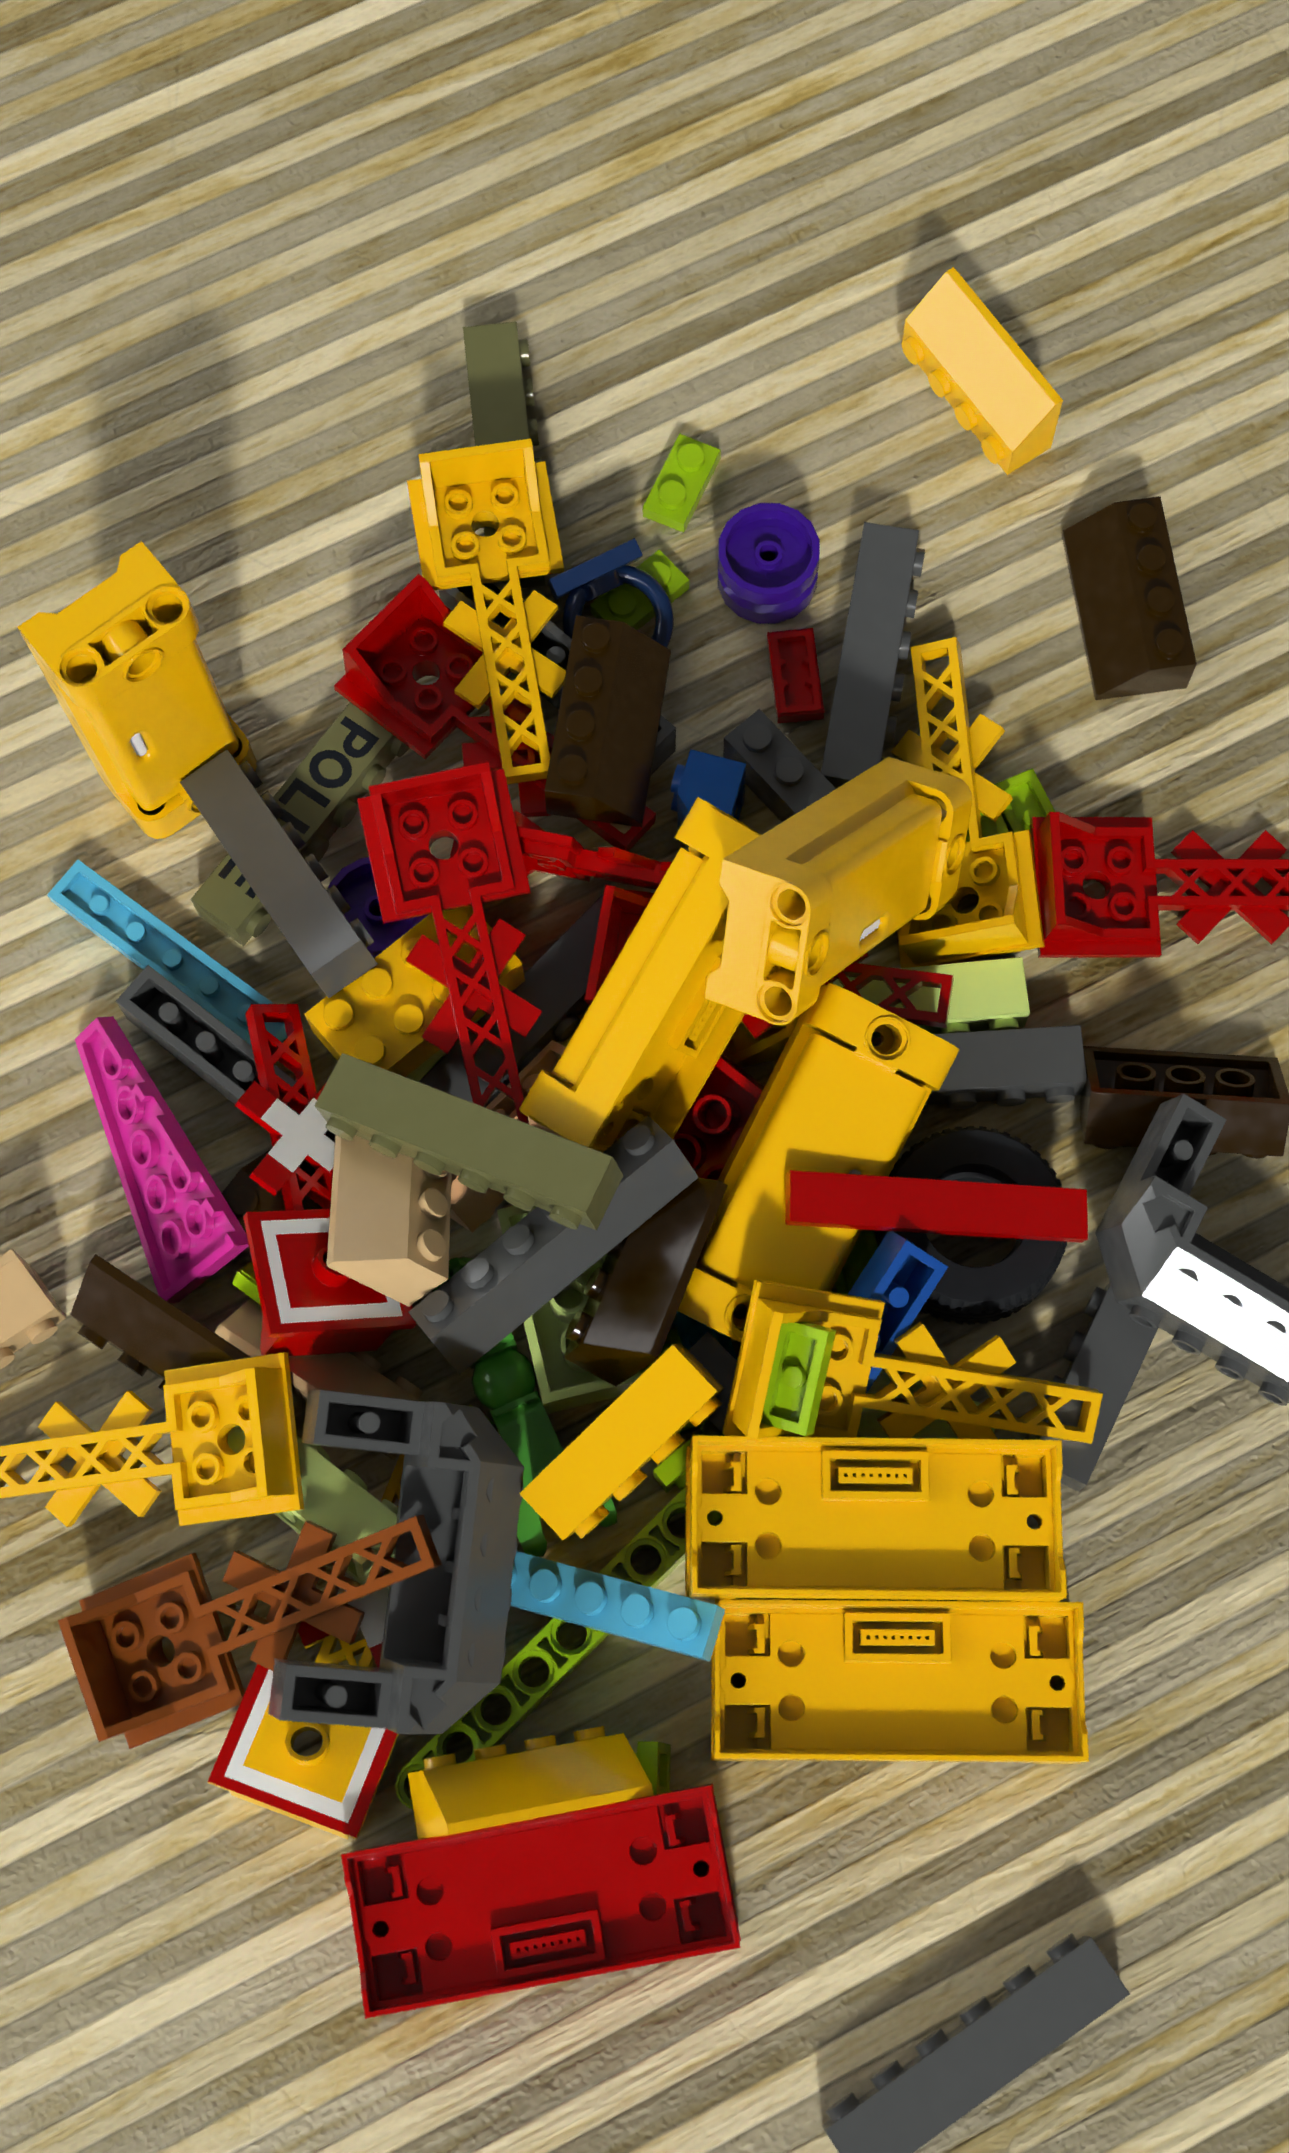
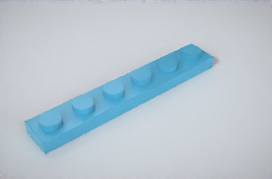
M77 860L47 894L51 902L144 970L147 965L152 967L251 1045L245 1016L246 1011L251 1004L274 1003L80 860ZM265 1022L266 1030L283 1043L287 1039L284 1022Z
M518 1551L514 1559L511 1582L512 1607L710 1662L725 1613V1609L722 1607Z

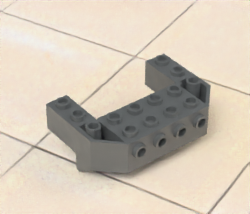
M1179 1095L1160 1104L1095 1232L1115 1300L1118 1304L1130 1310L1129 1317L1136 1323L1150 1329L1161 1328L1174 1336L1172 1342L1180 1349L1195 1355L1205 1354L1217 1362L1215 1368L1224 1375L1236 1380H1244L1245 1378L1260 1387L1258 1393L1263 1398L1272 1403L1286 1406L1289 1403V1288L1196 1233L1208 1207L1189 1195L1227 1119L1187 1095Z
M308 1390L302 1444L403 1454L404 1463L396 1524L423 1514L442 1565L389 1586L379 1668L275 1659L268 1714L283 1721L385 1728L397 1734H443L501 1682L502 1666L506 1653L507 1618L512 1599L513 1564L518 1543L519 1509L523 1498L519 1493L523 1490L524 1466L478 1407L327 1390ZM411 1531L399 1536L393 1550V1558L407 1565L421 1561Z

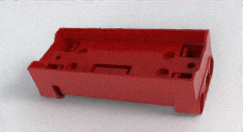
M712 1783L448 1836L384 1844L341 1854L360 1969L365 2019L741 1948L738 1920ZM697 1861H705L708 1864L709 1871L705 1876H697L694 1873L693 1866ZM377 1921H384L388 1924L389 1931L386 1936H378L375 1933L374 1926Z

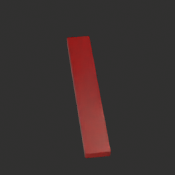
M790 1170L786 1173L785 1225L1082 1243L1088 1240L1087 1189Z

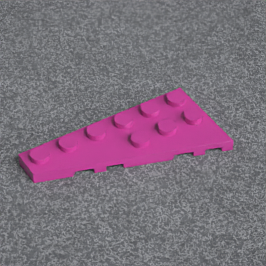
M114 1016L97 1017L75 1038V1042L158 1295L170 1304L178 1303L249 1247L247 1234Z

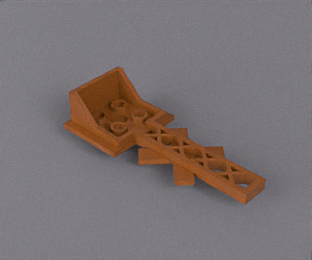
M424 1515L414 1516L332 1551L331 1548L337 1534L316 1523L305 1521L286 1570L280 1571L239 1550L234 1551L222 1581L239 1590L215 1600L212 1599L196 1553L186 1555L79 1600L82 1612L60 1619L58 1623L98 1741L101 1742L125 1734L129 1749H132L240 1705L245 1690L231 1651L257 1641L250 1660L273 1671L275 1659L287 1660L303 1621L348 1644L354 1643L366 1612L347 1603L442 1565ZM411 1531L421 1561L407 1565L391 1557L399 1536ZM378 1544H381L379 1551L372 1548ZM354 1554L374 1562L365 1584L345 1576ZM335 1563L333 1569L326 1567L330 1564ZM386 1568L393 1571L392 1573L384 1575ZM319 1578L328 1581L324 1591L316 1588ZM340 1588L346 1590L345 1592L338 1594ZM259 1600L271 1605L266 1619L254 1614ZM243 1601L241 1607L236 1605V1603ZM217 1611L236 1619L228 1640L226 1639ZM248 1626L254 1628L253 1630L246 1632ZM164 1637L169 1638L174 1645L175 1654L171 1662L163 1653L162 1644Z

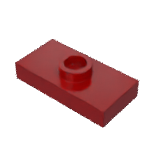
M813 628L767 632V647L777 724L824 719V705Z

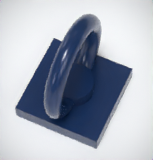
M635 538L549 579L547 584L555 600L569 594L563 611V630L571 639L576 615L582 616L586 602L627 584L639 589L649 599L655 613V629L651 639L666 648L668 647L674 627L672 605L666 591L654 577L639 568L629 566L643 556Z

